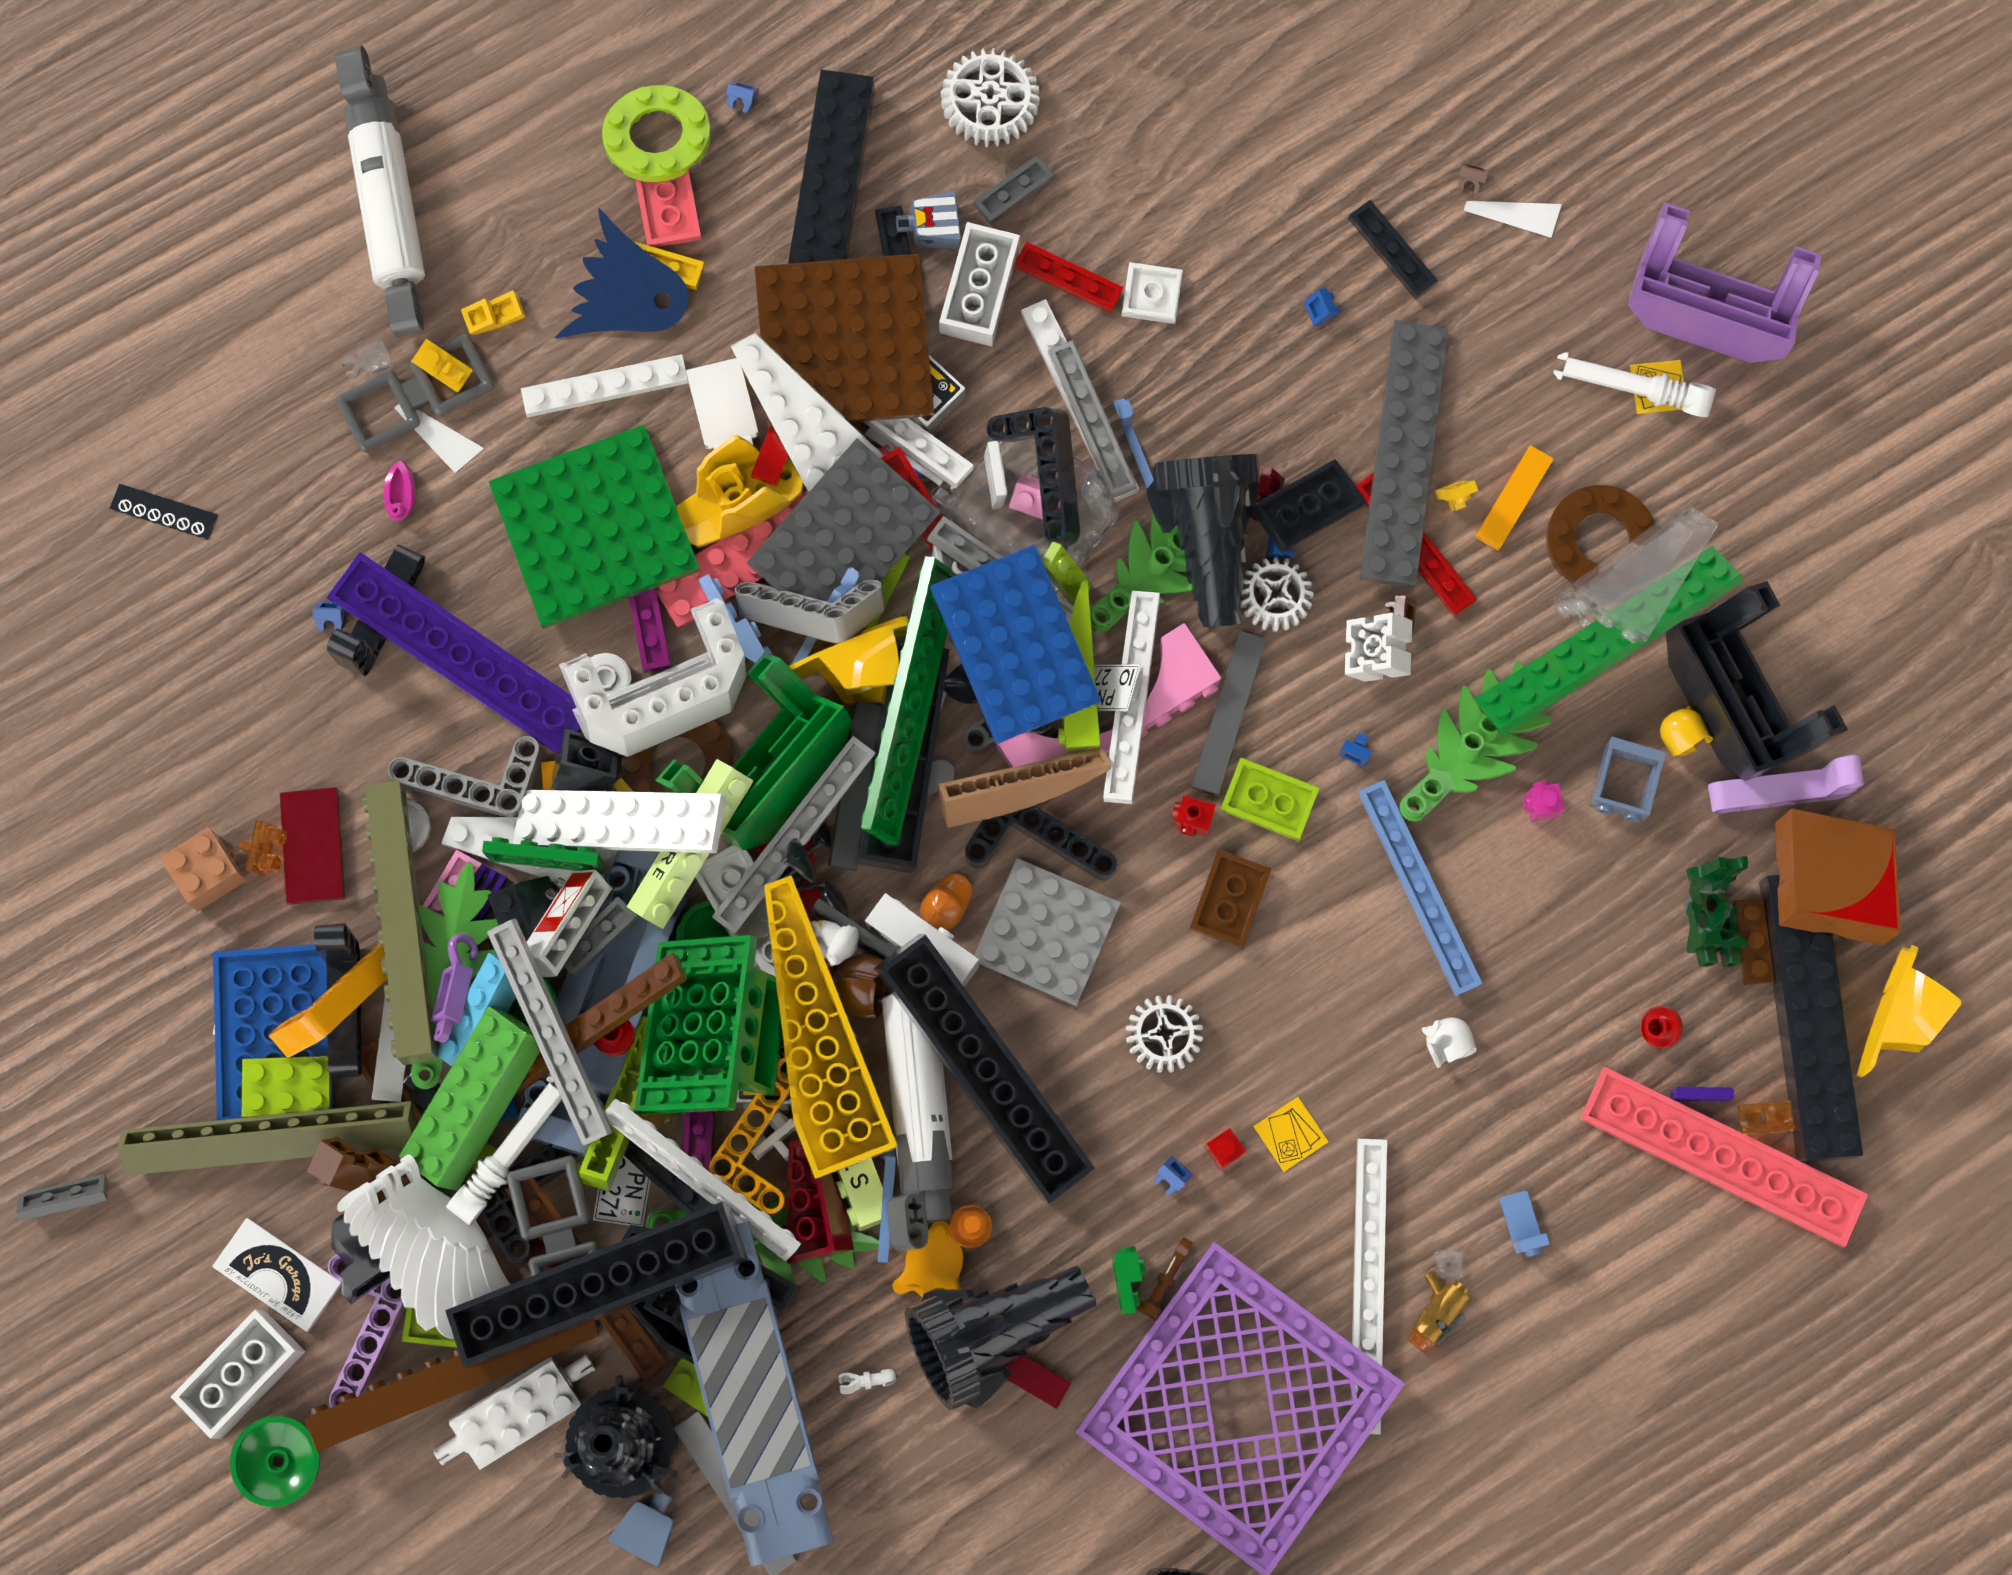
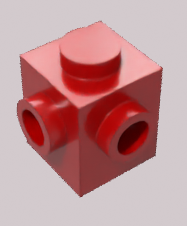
M1183 795L1181 803L1175 802L1171 818L1176 819L1174 828H1178L1179 833L1195 837L1196 834L1207 836L1216 804Z

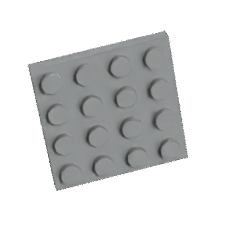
M1017 858L974 956L979 959V966L1076 1007L1121 902Z

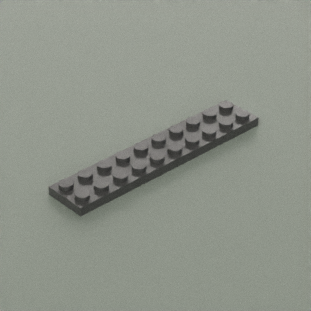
M1395 320L1393 323L1359 580L1415 588L1448 328Z

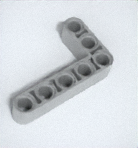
M877 580L862 581L834 603L785 590L778 591L773 587L755 582L741 583L734 590L740 617L832 643H840L850 639L885 611L882 584Z
M530 736L520 737L513 746L500 786L405 757L393 759L388 766V774L393 781L399 780L404 788L500 817H518L526 791L532 790L543 752L534 738ZM526 746L535 747V752L529 757H523L521 755L522 750ZM401 767H409V773L406 777L397 778V772ZM516 773H526V778L522 783H513L512 780ZM431 774L436 775V781L433 785L424 786L425 777ZM454 783H463V789L460 793H450V788ZM481 791H490L488 800L485 802L477 801V796ZM511 798L517 800L515 808L512 810L504 809L506 800Z

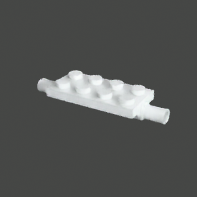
M584 1354L583 1357L563 1368V1366L558 1367L550 1356L449 1419V1425L455 1432V1436L434 1448V1455L437 1460L440 1459L439 1463L443 1466L446 1462L465 1451L469 1453L481 1470L577 1410L582 1404L572 1388L574 1386L573 1383L590 1372L595 1371L593 1363L589 1360L587 1354Z

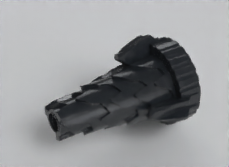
M1258 454L1211 456L1154 463L1155 467L1152 468L1154 481L1146 489L1147 498L1162 533H1171L1174 527L1178 525L1180 551L1184 550L1186 576L1188 583L1192 584L1194 601H1196L1199 619L1203 627L1210 628L1242 624L1240 596L1243 589L1242 562H1246L1244 534H1248L1247 525L1252 514L1250 508L1255 504L1258 496L1260 482Z
M1073 1266L1049 1278L1038 1279L1020 1286L1017 1283H1013L989 1294L988 1290L975 1296L973 1290L941 1289L929 1291L923 1294L921 1302L906 1308L905 1320L916 1358L939 1401L948 1410H953L964 1404L978 1408L988 1401L1011 1376L1010 1371L1003 1365L1027 1355L1026 1349L1044 1342L1052 1332L1073 1323L1071 1318L1096 1306V1298L1092 1295L1090 1287L1081 1273V1269L1078 1266Z
M623 1375L616 1376L615 1387H612L610 1390H601L594 1396L591 1395L585 1400L583 1405L577 1408L576 1414L569 1422V1429L566 1431V1452L554 1453L555 1458L563 1459L564 1466L566 1467V1470L561 1475L563 1480L574 1474L587 1489H592L594 1493L605 1495L607 1498H630L633 1495H641L646 1490L652 1488L659 1495L665 1492L660 1482L666 1474L675 1477L678 1475V1471L671 1468L674 1462V1455L677 1452V1432L674 1429V1420L670 1417V1412L666 1406H663L659 1399L650 1396L648 1392L643 1390L644 1379L639 1378L632 1388H626ZM602 1434H607L612 1439V1447L605 1453L597 1448V1439Z

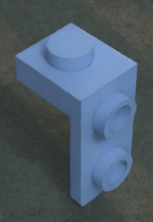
M1521 1191L1501 1197L1499 1201L1515 1253L1525 1252L1526 1257L1543 1253L1542 1247L1550 1245L1547 1233H1540L1528 1192Z

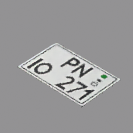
M1141 664L1094 665L1096 690L1101 699V702L1097 704L1098 711H1128Z
M623 1156L610 1192L598 1189L593 1221L627 1226L631 1224L643 1227L651 1180L625 1156Z

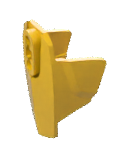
M734 435L709 453L697 468L696 493L676 506L690 545L699 548L735 535L769 519L794 502L802 494L804 483L791 458H788L778 486L775 487L751 478L752 470L760 452L743 437ZM791 476L790 479L784 480L785 477Z
M903 616L873 626L861 632L860 635L814 653L788 666L800 679L819 672L844 704H854L856 701L880 704L882 702L884 686L894 685V678L899 669L895 639H906L909 619L907 616Z
M1911 945L1909 949L1902 946L1883 990L1885 995L1881 998L1857 1072L1859 1077L1866 1076L1875 1067L1880 1049L1919 1053L1925 1046L1931 1043L1961 1006V1000L1930 977L1912 968L1919 947Z

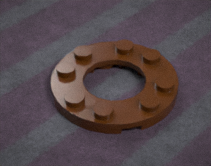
M1609 485L1587 486L1569 494L1554 510L1546 530L1547 552L1557 572L1575 584V587L1592 593H1614L1635 584L1650 568L1658 546L1656 525L1646 506L1631 493ZM1604 513L1614 516L1625 526L1629 536L1628 548L1624 556L1618 561L1609 564L1595 563L1587 559L1579 551L1576 543V529L1584 518L1592 514Z
M714 720L675 736L690 739L701 748L705 758L704 771L700 777L703 781L717 759L730 767L734 765V755L728 737ZM659 744L629 757L622 755V777L633 792L667 793L655 781L650 769L651 756Z

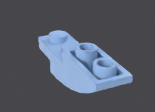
M708 574L699 579V584L709 602L715 598L723 601L721 594L724 593V590L717 578L712 580ZM723 601L744 652L745 660L754 665L764 652L772 655L768 646L763 648L757 639L761 637V634L754 621L749 623L744 618L736 623L734 619L738 615L732 604H725Z

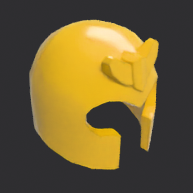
M1691 706L1669 714L1663 720L1660 727L1661 739L1673 756H1683L1697 751L1695 744L1703 738L1706 743H1711L1713 740L1705 721L1699 713L1692 710Z

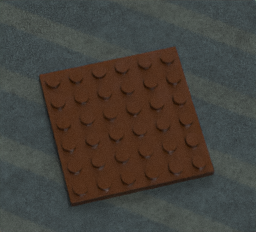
M919 254L755 266L761 338L789 366L795 369L811 387L818 391L839 411L849 423L934 416ZM767 415L768 429H775Z

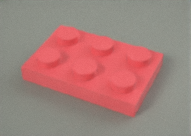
M687 169L688 173L664 182H645L635 179L648 246L658 248L702 240L689 169Z

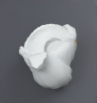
M826 920L810 922L824 959L828 960L827 966L838 965L855 953L859 940V933L856 927L850 925L841 927L837 923Z

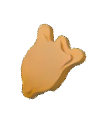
M934 1222L928 1230L927 1244L921 1249L907 1251L905 1269L901 1276L892 1284L894 1292L905 1294L909 1291H915L923 1297V1294L929 1291L941 1289L961 1290L959 1275L963 1267V1253L961 1247L951 1238L949 1225L946 1222Z

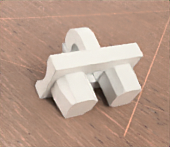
M778 1111L770 1122L775 1132L768 1138H765L762 1134L751 1151L757 1160L761 1159L774 1147L786 1161L788 1160L789 1150L782 1141L796 1129L793 1120H788L785 1115Z

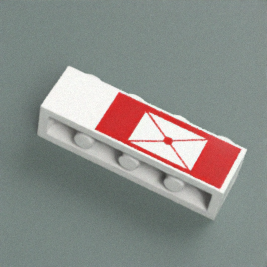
M596 870L572 871L528 939L527 944L542 977H556L612 890Z

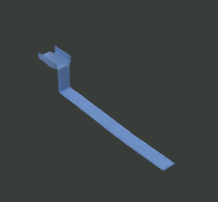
M1122 398L1116 400L1114 406L1119 418H1122V428L1146 488H1148L1154 480L1132 427L1131 415H1133V410L1128 398L1127 400Z
M849 567L840 582L841 585L833 590L827 602L834 603L844 593L855 587L862 576L858 575L860 572ZM807 636L793 663L808 656L817 638Z
M895 1149L879 1155V1159L885 1160L878 1262L888 1263L890 1235L887 1204L893 1197Z

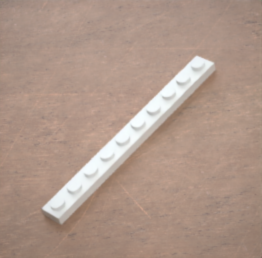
M1357 1139L1352 1344L1382 1366L1387 1140ZM1355 1384L1356 1395L1358 1398L1359 1395L1362 1393L1363 1389H1361L1359 1386ZM1381 1419L1370 1434L1381 1435Z

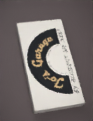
M249 1218L245 1219L212 1266L306 1332L311 1330L342 1285L341 1281L333 1278L327 1271Z

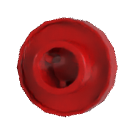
M1653 1007L1644 1014L1641 1020L1642 1036L1652 1047H1672L1679 1042L1682 1036V1019L1677 1011L1671 1007Z
M627 1020L593 1044L599 1052L606 1056L617 1057L623 1055L634 1044L636 1035L634 1026Z

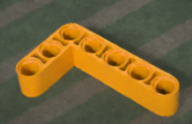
M378 943L308 1009L284 1021L269 1034V1037L287 1058L326 1037L387 979V974L384 975L381 966V958L385 957L384 947H381Z
M782 1058L777 1066L775 1086L781 1091L780 1099L775 1103H770L766 1100L765 1094L757 1093L709 1165L711 1174L721 1177L734 1192L744 1195L750 1203L768 1214L776 1213L783 1208L785 1204L784 1193L742 1163L790 1094L788 1078H785L781 1073V1068L786 1063V1058ZM754 1110H759L764 1115V1122L759 1127L752 1126L748 1121L749 1114ZM738 1134L744 1135L748 1140L747 1148L744 1151H736L732 1146V1140ZM720 1159H726L731 1164V1171L726 1176L719 1175L715 1169L716 1163ZM745 1175L752 1176L755 1180V1188L751 1192H745L740 1188V1180ZM767 1192H775L779 1196L780 1203L776 1208H768L764 1204V1196Z

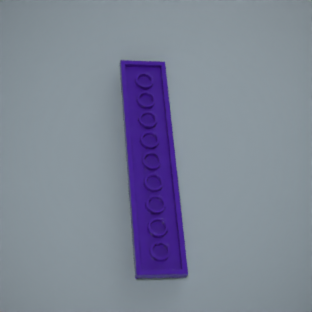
M359 552L328 594V600L555 754L558 753L564 728L576 732L581 730L572 711L577 708L572 695L363 553Z

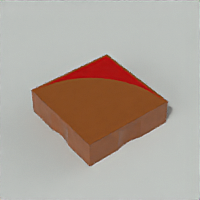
M1790 809L1775 822L1776 858L1780 872L1778 886L1779 926L1816 933H1834L1847 939L1885 945L1901 933L1895 829Z

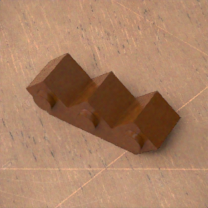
M333 1137L320 1141L307 1171L314 1175L316 1180L322 1185L351 1192L366 1182H373L376 1180V1175L390 1166L395 1167L399 1163L377 1148L358 1151L339 1137ZM407 1174L401 1176L403 1187L411 1183ZM420 1174L421 1178L431 1185L432 1182ZM382 1190L376 1193L378 1200L384 1201L387 1199Z

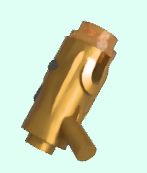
M1434 1270L1424 1275L1433 1292L1430 1298L1431 1304L1427 1308L1424 1306L1417 1322L1409 1329L1410 1334L1407 1337V1340L1423 1353L1428 1349H1433L1435 1344L1439 1345L1465 1321L1463 1310L1471 1301L1467 1296L1470 1291L1465 1286L1456 1281L1454 1284L1447 1282L1443 1287Z

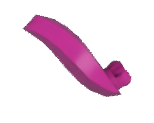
M402 461L396 462L391 467L384 483L385 508L389 517L395 521H401L411 513L416 499V488L409 466Z

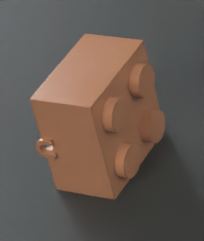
M207 827L160 857V860L186 902L197 912L247 881L235 863L237 861L232 851L228 852L220 837L210 827Z

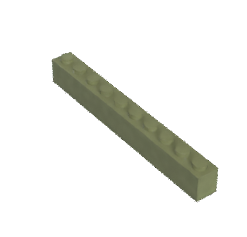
M399 780L365 786L366 796L362 797L365 813L369 814V822L365 824L368 839L372 840L373 848L369 849V860L371 866H375L376 876H372V886L374 892L378 893L379 903H375V913L377 919L381 920L382 930H378V939L380 946L384 947L385 957L381 958V966L384 975L387 974L388 985H384V992L387 1002L391 1004V1012L387 1014L390 1030H394L395 1040H391V1051L393 1057H397L403 1065L436 1060L438 1055L436 1040H434V1024L430 1022L432 1005L406 789Z
M407 1101L122 1130L117 1151L126 1175L172 1172L185 1169H202L205 1167L313 1157L320 1141L333 1137H339L358 1151L377 1148L378 1150L403 1149L415 1130L417 1122L412 1103Z

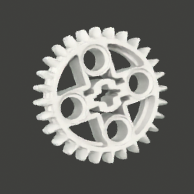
M982 48L980 56H976L974 51H972L970 60L962 56V65L954 62V71L948 70L947 79L943 80L941 107L944 109L945 119H949L950 128L956 126L957 135L965 132V141L972 136L975 139V145L981 139L984 140L985 146L988 147L989 142L994 140L998 147L1000 139H1004L1009 144L1010 135L1018 140L1019 130L1026 133L1027 124H1033V116H1037V106H1039L1040 101L1038 96L1039 86H1036V76H1031V67L1024 69V60L1015 63V54L1010 58H1006L1005 50H1003L1001 55H996L995 48L992 49L991 54H986L984 48ZM989 70H995L998 72V74L988 75L986 72ZM980 71L979 80L965 79L970 74ZM1004 72L1013 76L1019 83L1004 82ZM960 93H967L970 96L967 98H960L957 95ZM1021 97L1023 101L1013 102L1011 98ZM961 112L976 113V123L968 120ZM1001 115L1016 116L1013 120L1001 125ZM984 120H992L995 123L984 125L982 122Z

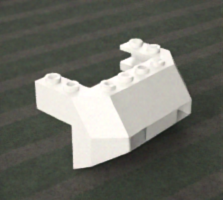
M715 598L706 604L690 609L707 649L706 653L608 695L604 691L591 657H588L587 654L559 664L577 707L572 711L586 739L591 743L629 757L732 712L747 674L744 652L722 600Z

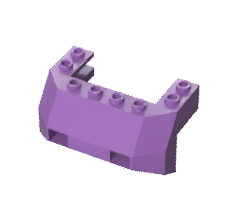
M1664 202L1645 246L1628 301L1629 308L1647 329L1748 363L1786 358L1795 344L1798 316L1820 271L1822 255L1795 246L1775 291L1674 258L1687 228V219L1690 211Z

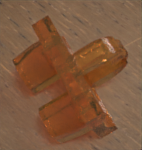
M256 820L252 841L239 840L237 849L249 852L246 871L257 873L260 876H267L268 872H278L281 859L279 856L271 854L273 845L283 846L285 843L286 831L278 829L267 822Z
M1790 1101L1737 1106L1741 1135L1784 1132L1795 1129ZM1760 1113H1767L1764 1124H1762Z

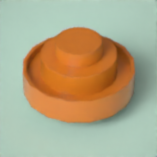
M974 1205L963 1206L955 1211L949 1223V1232L953 1241L960 1247L974 1249L983 1245L988 1240L992 1231L991 1218L987 1212Z

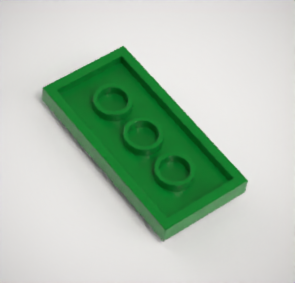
M492 837V841L483 840L482 853L491 862L570 871L596 870L599 874H604L605 862L599 853H595V849L590 847H578V850L575 851L566 850L567 846L554 843L549 844L548 848L539 847L537 842L521 840L520 844H511L509 839Z

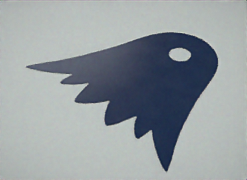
M598 208L601 227L607 242L595 239V243L604 257L583 258L586 269L594 279L578 283L573 287V290L589 302L579 304L571 310L582 316L563 328L555 338L603 331L656 332L672 327L684 316L688 305V292L683 280L670 267L651 256L628 238ZM666 293L670 297V304L667 308L660 309L655 306L654 298L657 294Z

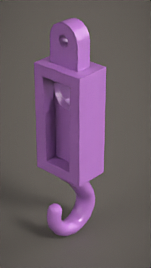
M464 933L456 934L449 940L448 953L451 966L442 972L430 1021L437 1025L434 1040L445 1043L448 1040L452 1026L461 1021L473 969L463 965L457 950L458 943L464 942L469 946L471 950L469 959L471 961H474L478 955L476 942L471 936Z

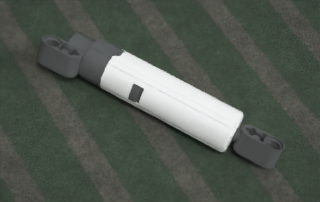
M360 45L336 52L335 62L340 89L345 100L348 102L344 109V117L372 278L375 285L385 289L390 326L394 335L401 337L423 331L425 328L420 296L416 287L424 279L425 270L394 102L388 98L385 79L372 74L367 51L364 46Z

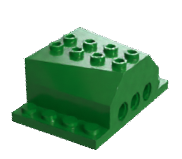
M752 935L658 942L655 964L669 954L674 953L680 958L687 980L649 1005L635 1112L655 1114L735 1110L738 1090L774 1096L782 1026L776 978L754 967L758 938Z

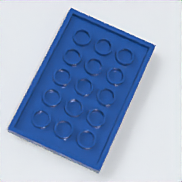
M1036 545L930 586L996 745L1101 702Z
M315 944L213 952L217 1120L243 1118L242 1059L287 1058L269 1037V1034L284 1021L308 1009L327 991L326 962L317 952ZM327 1036L291 1057L328 1056ZM332 1078L331 1109H335L334 1078Z

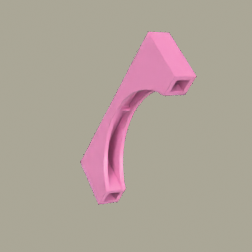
M1185 623L1161 637L1159 644L1160 670L1155 686L1146 701L1141 738L1148 734L1147 729L1155 724L1157 727H1160L1172 719L1170 715L1178 710L1181 713L1185 712L1195 704V699L1202 695L1204 698H1207L1218 690L1217 686L1220 683L1221 677ZM1113 729L1099 734L1100 747L1104 748L1106 754L1110 753ZM1024 733L995 745L1010 768L1074 754L1065 753L1064 745H1059V739L1042 736L1037 733Z

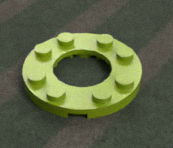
M654 85L640 87L624 95L611 107L603 123L602 139L609 160L620 168L625 175L645 182H664L688 173L687 169L692 167L697 161L701 162L710 145L711 128L706 110L694 96L673 86ZM654 111L672 114L680 121L683 128L681 139L677 144L667 151L659 153L644 152L637 148L630 138L632 125L638 122L644 114H650Z

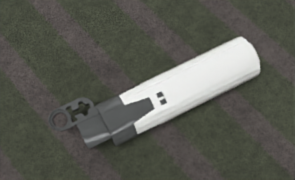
M890 994L883 998L882 1007L901 1195L892 1197L889 1200L887 1216L890 1243L896 1251L904 1252L921 1249L927 1244V1223L952 1219L949 1191L955 1189L943 1063L893 994Z

